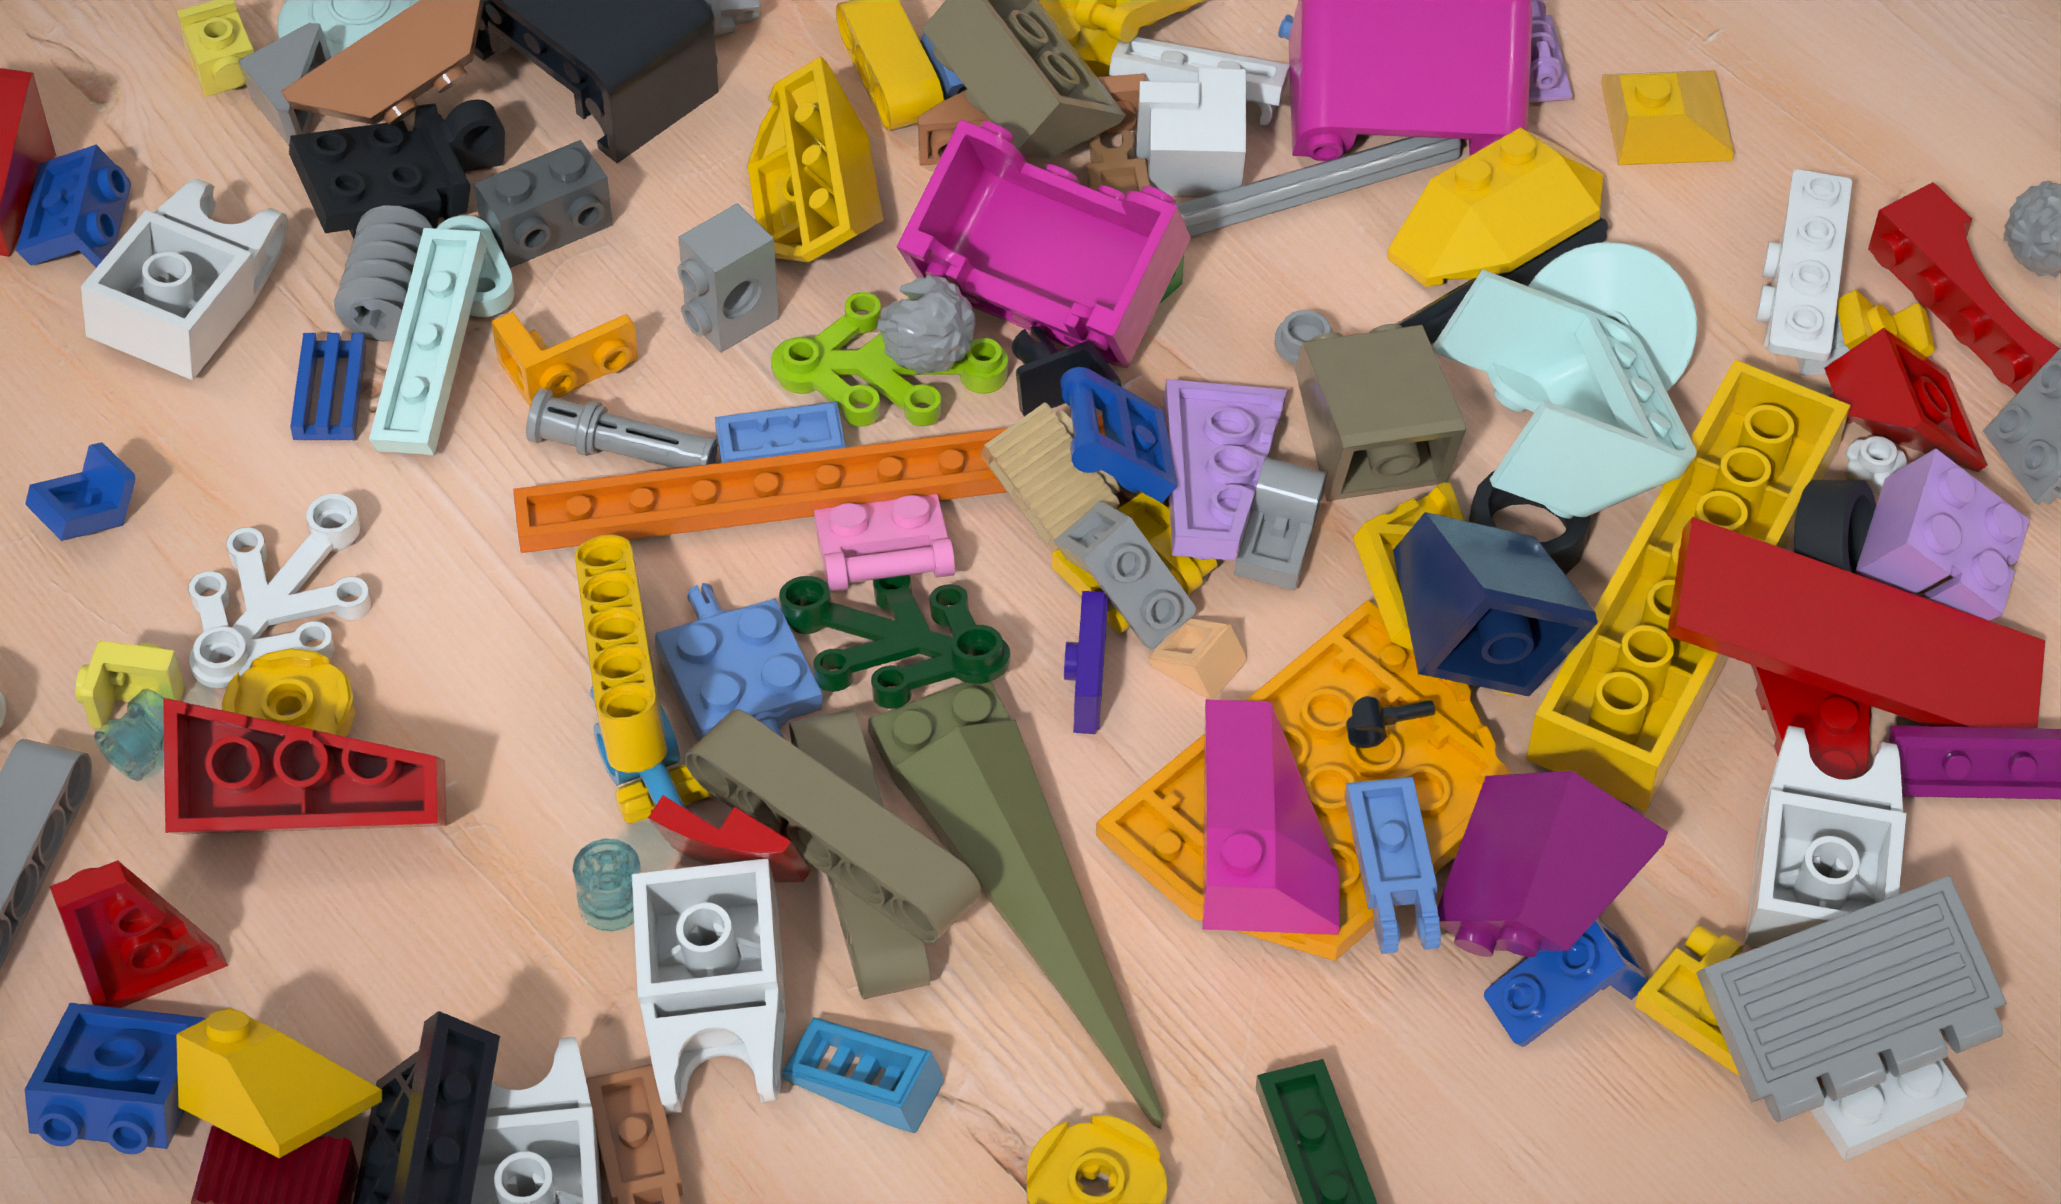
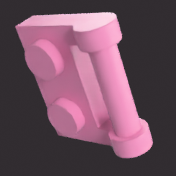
M938 494L924 496L908 495L893 500L862 504L846 503L836 507L814 510L815 530L826 583L829 586L830 592L847 590L848 583L928 572H934L936 578L955 575L953 547L951 539L948 538Z

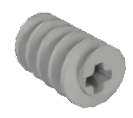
M383 205L372 208L361 216L356 228V235L351 244V252L347 258L345 270L339 283L340 287L334 299L336 315L342 324L352 332L364 333L365 338L381 342L395 341L423 229L432 228L428 220L418 212L401 206Z

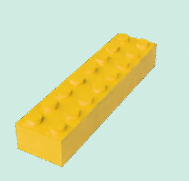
M1734 359L1691 436L1697 451L1695 458L1681 477L1665 483L1594 609L1598 623L1569 653L1534 717L1526 760L1553 772L1574 771L1614 798L1647 812L1728 659V656L1667 636L1683 527L1694 517L1786 549L1794 534L1797 506L1803 489L1811 480H1822L1837 453L1851 405Z

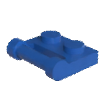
M1084 367L1069 369L1060 380L1062 398L1070 406L1074 438L1070 443V453L1074 467L1085 473H1094L1102 470L1113 476L1125 489L1134 493L1141 491L1163 503L1177 488L1164 411L1090 369ZM1096 408L1102 412L1105 436L1099 432Z

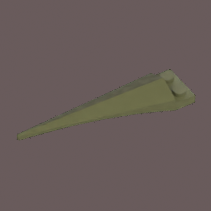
M964 682L869 718L868 732L894 784L929 824L951 853L973 872L980 883L981 891L1059 992L1151 1124L1161 1129L1164 1117L1163 1110L1016 720H1011L992 682L983 684Z

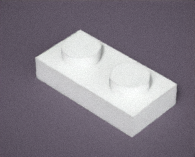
M1943 1060L1898 1077H1894L1890 1073L1885 1061H1882L1886 1072L1885 1082L1833 1101L1828 1096L1823 1087L1821 1090L1824 1096V1105L1810 1111L1845 1162L1962 1110L1967 1095Z

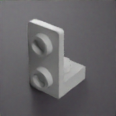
M1100 500L1053 541L1068 561L1092 575L1142 644L1147 648L1155 649L1165 637L1181 627L1196 613L1197 609L1131 517Z

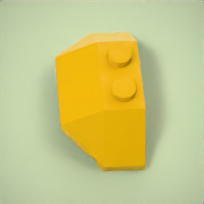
M821 56L773 84L768 99L772 105L760 124L747 164L755 220L774 238L776 259L809 263L884 221L868 134L829 64Z
M1520 127L1431 178L1387 249V258L1425 287L1442 285L1444 279H1474L1478 277L1482 269L1494 274L1511 272L1600 219L1603 174L1564 147Z

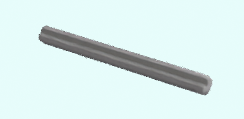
M1408 137L1176 204L1185 221L1190 236L1193 237L1456 160L1460 156L1461 141L1460 139Z

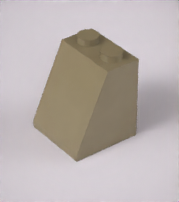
M1386 324L1374 328L1369 333L1343 336L1340 333L1331 332L1318 335L1308 342H1302L1295 372L1319 471L1327 472L1324 489L1327 501L1432 486L1442 482L1447 483L1465 435L1466 426L1423 325L1403 328L1399 324Z

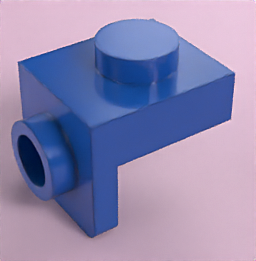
M104 443L91 444L87 450L82 472L30 484L25 505L61 541L124 525L136 477Z

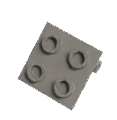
M2061 348L1983 430L2037 505L2042 501L2051 504L2056 498L2061 499Z

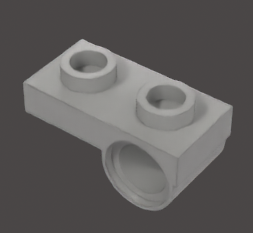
M1265 458L1255 491L1252 511L1237 556L1235 576L1291 590L1296 589L1323 498L1327 472Z

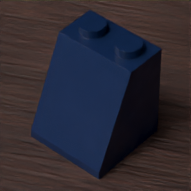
M1424 512L1393 549L1418 674L1529 697L1598 623L1596 612L1534 536Z

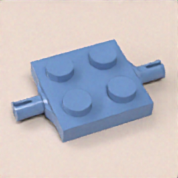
M702 583L701 591L698 585H696L687 593V599L691 603L698 620L655 633V650L698 741L733 709L746 712L781 737L783 735L779 728L790 719L822 710L823 693L775 598L740 609L723 611L714 595L712 586Z

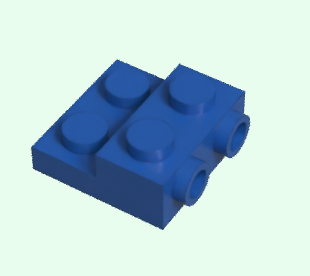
M69 1003L24 1089L29 1133L39 1134L46 1142L61 1147L69 1146L77 1139L109 1142L114 1149L124 1154H138L144 1151L146 1147L168 1149L185 1112L178 1107L176 1034L205 1020V1018Z

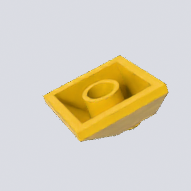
M1715 70L1602 74L1601 85L1618 165L1733 160L1734 150Z
M230 1007L213 1012L205 1020L176 1034L178 1107L277 1158L283 1157L382 1102V1089L284 1033L249 1017L242 1011Z

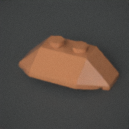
M419 0L280 92L293 109L371 125L385 119L389 125H393L419 107L414 99L435 87L438 93H442L468 75L464 67L473 61L484 0Z

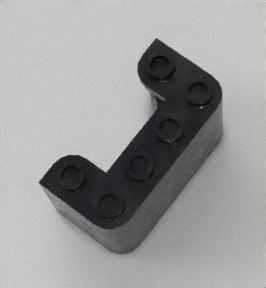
M484 0L474 54L484 61L495 53L500 55L513 47L574 93L576 114L582 119H586L592 114L604 133V136L597 140L598 149L616 163L625 159L719 92L718 58L713 28L715 17L705 0Z

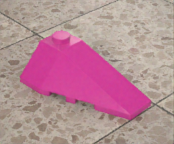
M1206 699L1202 930L1338 935L1339 869L1272 703L1264 701Z

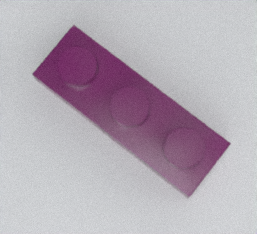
M1890 726L1889 743L1896 744L1899 750L1902 797L2061 799V729Z

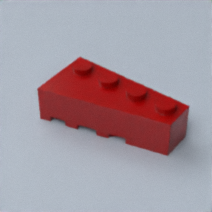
M163 697L165 833L185 835L447 826L445 760L440 757Z

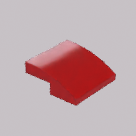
M662 795L648 816V819L672 848L705 865L768 858L774 882H804L811 872L790 840L736 807L732 809L720 829Z

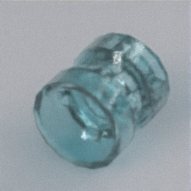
M142 689L128 702L125 715L120 719H109L94 734L97 746L108 761L125 776L135 781L142 780L155 768L156 757L164 751L163 697L150 689Z
M605 838L589 843L575 857L572 869L580 915L588 925L598 930L617 931L625 929L634 923L632 874L642 873L638 854L629 844L618 839Z

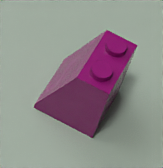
M1574 771L1485 776L1437 907L1440 926L1456 935L1454 939L1456 946L1482 957H1492L1494 951H1509L1524 957H1535L1538 951H1568L1664 845L1668 832Z

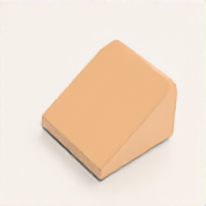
M1190 618L1181 627L1164 638L1150 654L1148 661L1152 667L1199 695L1213 699L1245 664L1246 654L1231 624Z

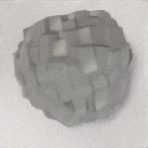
M2043 181L2039 186H2030L2023 194L2016 197V202L2009 210L2010 217L2004 225L2006 229L2004 241L2008 242L2015 260L2026 269L2035 272L2038 276L2051 275L2056 278L2061 272V184Z
M927 275V277L916 278L911 283L901 285L900 292L908 296L909 299L892 302L889 306L883 307L881 312L882 319L878 320L877 330L881 332L885 342V353L900 367L914 370L918 374L950 370L954 363L961 361L966 352L971 349L970 345L973 342L974 328L976 327L972 305L967 298L961 295L959 288L955 284H950L943 277Z

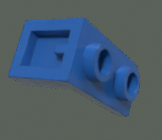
M1597 918L1568 951H1538L1535 957H1528L1487 988L1484 992V998L1512 1041L1521 1047H1525L1600 990H1605L1607 987L1612 986L1632 1000L1638 995V992L1647 983L1649 978L1619 934Z

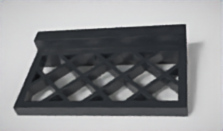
M437 1011L424 1021L419 1050L376 1081V1086L382 1089V1102L371 1107L353 1204H471L500 1040L499 1035L441 1011Z

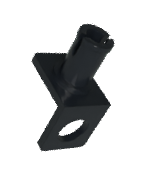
M1032 326L1031 333L1039 343L1033 341L1026 329L1022 330L1012 342L1013 354L1023 363L1016 370L1019 410L1024 417L1043 403H1047L1051 409L1065 404L1061 394L1060 380L1065 372L1075 367L1090 369L1122 387L1118 375L1090 340L1059 351L1049 339L1044 329Z

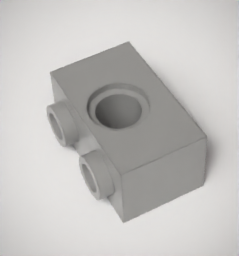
M738 203L678 237L681 264L678 265L677 271L683 284L684 305L681 307V312L685 323L696 336L701 337L704 335L722 353L779 319L774 238Z

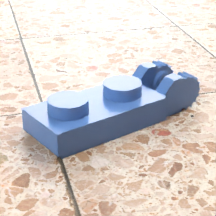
M1405 777L1346 783L1345 801L1367 906L1368 909L1373 908L1374 928L1381 954L1397 953L1399 950L1400 928L1395 919L1394 906L1415 904L1417 935L1423 949L1440 948L1441 931L1435 902L1438 887L1413 778Z

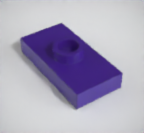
M1082 591L1079 642H1066L1064 680L1076 681L1073 733L1096 734V730L1100 728L1108 597H1105V592Z

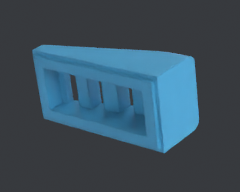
M815 1017L812 1018L782 1071V1075L788 1082L884 1124L911 1133L918 1131L943 1084V1075L932 1051ZM829 1046L838 1048L826 1070L817 1069ZM854 1058H861L851 1077H844ZM881 1067L886 1069L878 1086L872 1085Z

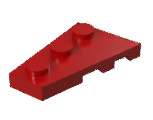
M118 860L99 868L83 869L72 875L69 879L49 886L92 1005L123 1008L228 966L219 944Z

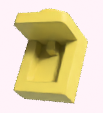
M98 640L90 664L82 665L78 672L75 694L77 702L83 703L90 727L105 729L115 701L163 707V697L181 701L185 685L174 650L163 649L150 643L131 645Z

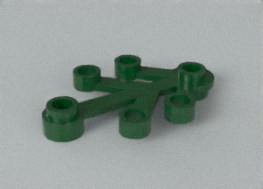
M909 575L873 580L876 604L885 610H890L894 620L832 603L828 584L818 577H796L786 582L780 589L781 611L788 625L795 632L812 634L824 627L873 640V642L844 650L827 649L815 657L813 663L815 679L819 687L825 691L836 692L848 688L854 681V672L918 654L931 657V659L903 668L895 665L884 666L873 673L871 685L874 702L880 707L894 709L902 707L910 701L912 696L911 689L954 677L966 683L983 684L999 678L1010 666L1011 657L1008 644L1002 639L1001 634L996 629L986 625H976L969 611L967 592L958 585L947 584L939 586L931 592L929 597L933 621L941 626H948L953 637L930 631L912 595L911 578Z

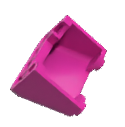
M1298 0L1288 38L1292 156L1311 157L1317 161L1339 158L1343 153L1351 149L1357 134L1469 139V155L1471 156L1520 127L1528 130L1532 38L1531 0Z

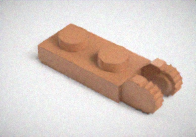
M648 1064L586 1078L598 1144L612 1204H650L663 1201V1204H681L680 1196H683L682 1181L664 1105H662L653 1065Z

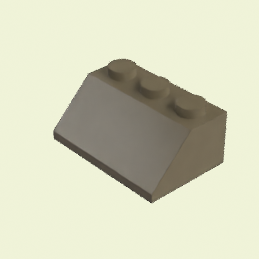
M946 0L922 28L936 47L933 52L937 60L948 70L954 72L967 88L964 91L967 100L977 110L986 114L992 123L1008 130L1014 136L1012 144L1022 155L1051 159L1118 125L1126 116L1038 0Z

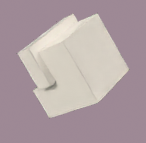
M1198 68V82L1140 81L1136 158L1145 157V160H1148L1147 172L1150 186L1170 196L1204 197L1242 186L1246 154V69Z

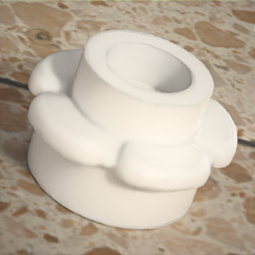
M1871 436L1865 440L1857 439L1849 445L1846 451V458L1849 459L1847 464L1849 479L1865 480L1873 493H1880L1885 478L1907 465L1904 452L1897 450L1891 440L1880 436Z

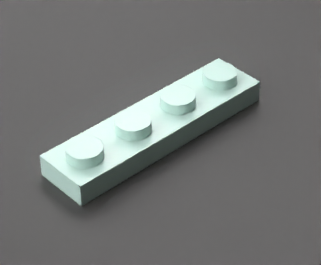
M423 229L369 437L376 451L435 455L487 248V242L481 231Z

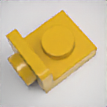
M1856 289L1838 298L1837 312L1844 344L1848 349H1853L1882 328H1885L1926 357L1935 351L1926 310L1918 303L1891 316L1883 305L1878 304L1874 306Z

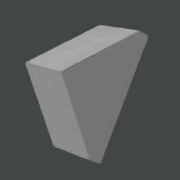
M308 23L238 61L251 99L288 146L291 135L306 134L308 132L314 113L293 109L280 91L331 58L321 25L318 23Z

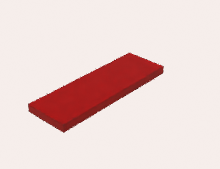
M1694 517L1683 527L1667 636L1930 727L2038 728L2045 640Z

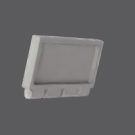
M1950 875L1710 965L1696 973L1751 1103L1764 1098L1771 1116L1778 1123L1824 1105V1096L1816 1079L1820 1077L1828 1096L1833 1101L1886 1081V1072L1878 1055L1880 1053L1890 1073L1894 1077H1898L1947 1058L1948 1049L1940 1030H1943L1951 1049L1955 1053L1963 1052L2003 1035L2002 1024L1995 1009L2007 1003Z

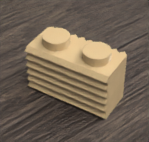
M1043 403L983 446L980 456L1050 551L1054 552L1058 547L1053 541L1100 500L1117 509L1120 503L1115 494L1120 491V488L1115 478L1102 470L1094 473H1085L1074 467L1070 453V443L1074 438L1072 419L1062 410L1054 414L1047 403Z

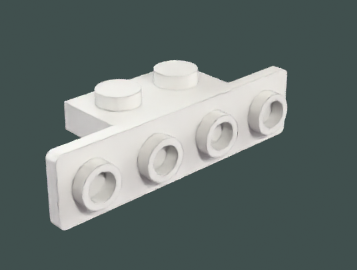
M1799 169L1793 171L1786 219L1780 243L1769 241L1765 254L1762 277L1773 278L1772 286L1762 285L1756 314V321L1767 322L1763 347H1768L1771 353L1820 362L1829 360L1852 180L1850 178Z

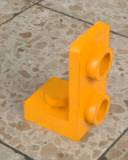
M514 312L492 321L497 360L530 407L535 394L540 388L550 389L554 397L560 398L571 390L606 374L616 373L638 359L635 324L627 314L548 349L536 330L528 332Z

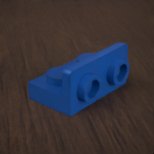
M97 144L39 163L16 252L31 266L56 257H64L79 250L97 268L117 243L131 187V181L123 169L116 165Z

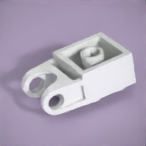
M200 179L191 180L155 212L145 210L81 285L86 337L193 380L253 306L267 282L285 245L288 231L287 215L269 208L242 223H218L211 220L216 204L213 198L215 186Z
M1787 727L1758 825L1744 945L1761 947L1899 895L1907 813H1903L1900 757L1896 744L1879 741L1877 752L1874 753L1871 769L1861 777L1842 780L1824 774L1815 766L1809 754V744L1804 728Z
M769 859L632 874L638 1000L641 1006L661 1103L664 1105L665 1114L682 1112L683 1102L688 1092V1083L692 1073L706 1060L718 1056L735 1057L745 1062L755 1075L760 1102H776L779 1099L782 1079L786 1003L778 894Z
M576 1037L559 1038V1046L554 1055L552 1069L539 1084L528 1089L509 1090L492 1082L471 1204H602L599 1146L593 1109Z

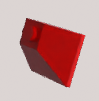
M1882 328L1824 368L1833 389L1829 397L1851 405L1846 419L1847 424L1855 422L1875 436L1887 438L1893 443L1925 454L1936 448L1957 465L1976 472L1988 466L1949 372L1885 328Z

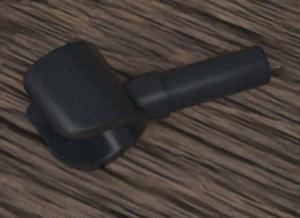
M1369 696L1362 697L1353 705L1352 716L1346 722L1349 742L1357 748L1377 746L1386 739L1385 725L1433 716L1435 714L1434 703L1432 700H1425L1398 706L1389 705L1382 707L1380 700Z

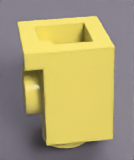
M213 0L178 10L177 14L185 49L204 96L207 97L245 86L246 82L238 61L254 53V49L237 12L235 0Z

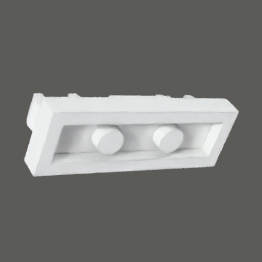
M1135 37L1129 43L1118 41L1111 56L1109 75L1144 73L1146 81L1198 82V68L1246 69V102H1255L1260 106L1262 110L1260 125L1267 126L1272 118L1275 105L1279 106L1288 81L1290 65Z

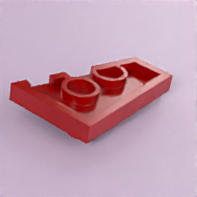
M1751 665L1757 681L1755 692L1762 710H1767L1776 736L1774 747L1777 756H1779L1787 727H1800L1805 729V736L1809 744V754L1813 763L1824 774L1836 779L1850 780L1861 777L1868 772L1869 705Z

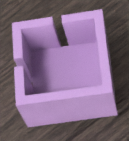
M1935 448L1885 478L1856 572L1863 577L1914 595L1951 575L1954 578L1922 594L1920 597L1991 621L2003 615L2015 573L2009 566L2018 562L2030 519Z

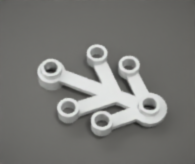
M328 494L317 498L310 504L306 513L310 535L268 585L263 566L268 556L263 534L255 528L244 527L235 530L229 535L226 547L231 564L238 569L246 611L232 628L228 626L224 611L230 602V593L225 577L218 572L205 571L192 578L188 590L194 609L200 613L204 631L196 639L189 657L191 671L198 682L211 688H227L229 681L238 671L241 676L246 670L253 667L251 661L265 653L290 648L316 651L328 657L329 660L332 658L335 652L332 632L322 622L311 621L304 623L292 633L264 638L259 637L270 625L335 612L341 619L351 621L364 617L370 611L372 603L368 585L364 580L357 577H345L338 580L332 586L297 593L331 551L337 552L347 549L358 537L360 521L356 505L350 498L341 494ZM245 546H255L249 552H239ZM207 590H218L212 596H201ZM350 595L360 596L353 602L342 601ZM312 640L323 641L316 647L305 646L306 643ZM229 659V660L226 661V662L217 663V662H219V661H221V660Z

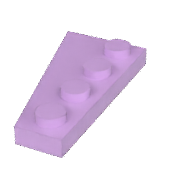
M1166 379L1163 397L1164 417L1177 481V488L1169 495L1173 556L1193 557L1202 560L1222 559L1236 561L1252 510L1262 465L1265 458L1269 456L1284 409L1287 389Z

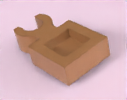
M1129 130L1122 131V144L1116 148L1104 147L1101 144L1099 134L1090 138L1091 163H1087L1088 188L1097 191L1100 185H1105L1126 195L1127 191L1141 192L1143 186H1150L1145 157L1134 158V137Z

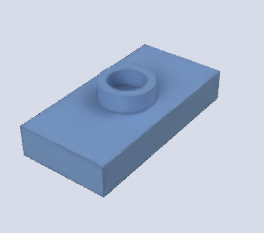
M837 402L715 417L721 463L845 448Z

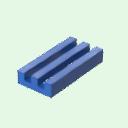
M303 333L290 424L293 440H355L367 348L364 333H352L351 341H341L340 333H327V341H317L316 333ZM317 358H324L315 425H308ZM339 358H348L340 425H330Z

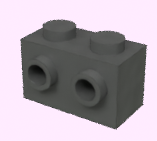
M581 140L474 183L479 218L489 225L509 268L613 226L608 177Z

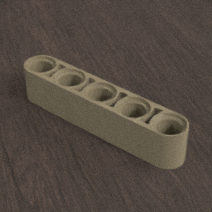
M731 710L685 754V763L691 775L708 792L732 809L734 807L738 808L790 840L803 859L923 942H936L980 897L982 891L976 876L957 857L742 710Z
M854 709L789 723L791 744L884 807L860 723ZM827 875L862 999L865 1000L930 985V969L924 942L911 935Z

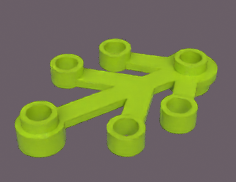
M858 292L849 296L845 302V315L814 338L794 337L787 339L774 349L771 356L772 373L782 387L797 394L818 391L830 402H837L838 408L843 411L845 420L859 427L871 425L879 418L880 400L876 390L901 408L906 419L913 425L929 426L939 420L941 416V395L939 391L930 385L921 384L913 386L900 375H959L962 384L968 390L980 394L999 390L1004 386L1008 378L1007 353L995 340L990 338H977L973 340L970 345L971 349L966 352L961 361H956L950 370L922 374L897 365L885 353V342L881 333L859 350H839L857 334L868 333L877 328L878 320L881 319V303L875 295L868 292ZM862 310L870 312L865 315L856 314V312ZM838 375H858L871 386L855 385L851 387ZM865 403L869 406L866 408H856L853 405ZM918 403H927L931 406L927 408H918L914 405Z

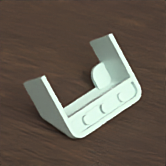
M1482 269L1432 346L1436 354L1485 371L1495 388V397L1505 407L1516 412H1524L1526 409L1534 412L1491 476L1490 482L1495 488L1543 504L1560 517L1567 519L1573 516L1587 517L1677 479L1683 475L1697 454L1696 448L1642 342L1631 330L1609 317Z

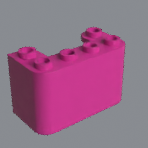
M960 119L896 246L917 278L927 277V275L946 278L950 284H955L959 288L961 295L968 299L973 308L1028 331H1031L1032 326L1041 327L1047 332L1050 340L1069 348L1090 340L1108 364L1128 368L1191 240L1185 221L1175 205L1176 200L1169 194L1151 186H1143L1141 192L1127 191L1126 195L1105 185H1100L1097 191L1078 184V178L1064 168L1047 164L1045 169H1041L1026 163V158L1012 144L1014 136L1003 127L988 121H982L979 127Z

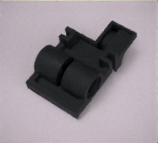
M480 99L463 102L456 106L445 120L441 114H438L435 103L418 105L419 107L415 111L413 131H408L402 120L393 125L379 123L291 135L289 155L324 233L349 230L354 239L361 216L370 209L383 205L412 209L423 215L431 224L432 229L438 227L439 217L447 220L459 214L467 213L471 185L464 171L500 166L504 162L505 130L492 104Z

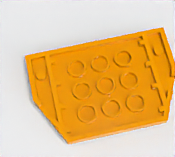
M1366 600L1245 700L1272 703L1339 869V934L1236 932L1333 961L1339 959L1374 928L1373 908L1368 909L1345 801L1346 783L1405 777L1413 778L1434 874H1436L1457 855L1485 776L1510 774L1506 764L1502 763L1496 756V743L1488 726H1482L1470 701L1471 690L1468 684L1418 674L1414 652L1391 642L1379 608L1369 600ZM1362 697H1374L1380 700L1382 707L1389 705L1398 706L1425 700H1432L1434 703L1435 714L1433 716L1385 725L1386 739L1377 746L1357 748L1352 746L1348 739L1346 722L1352 716L1353 705ZM1205 733L1098 820L1096 824V837L1190 918L1202 921Z

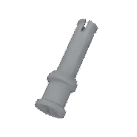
M540 388L535 394L526 426V437L529 442L540 443L543 439L575 446L578 454L585 456L596 454L598 450H603L676 469L714 464L718 449L717 439L705 438L655 424L608 414L607 407L603 406L601 402L591 400L585 405L556 398L553 396L552 390Z

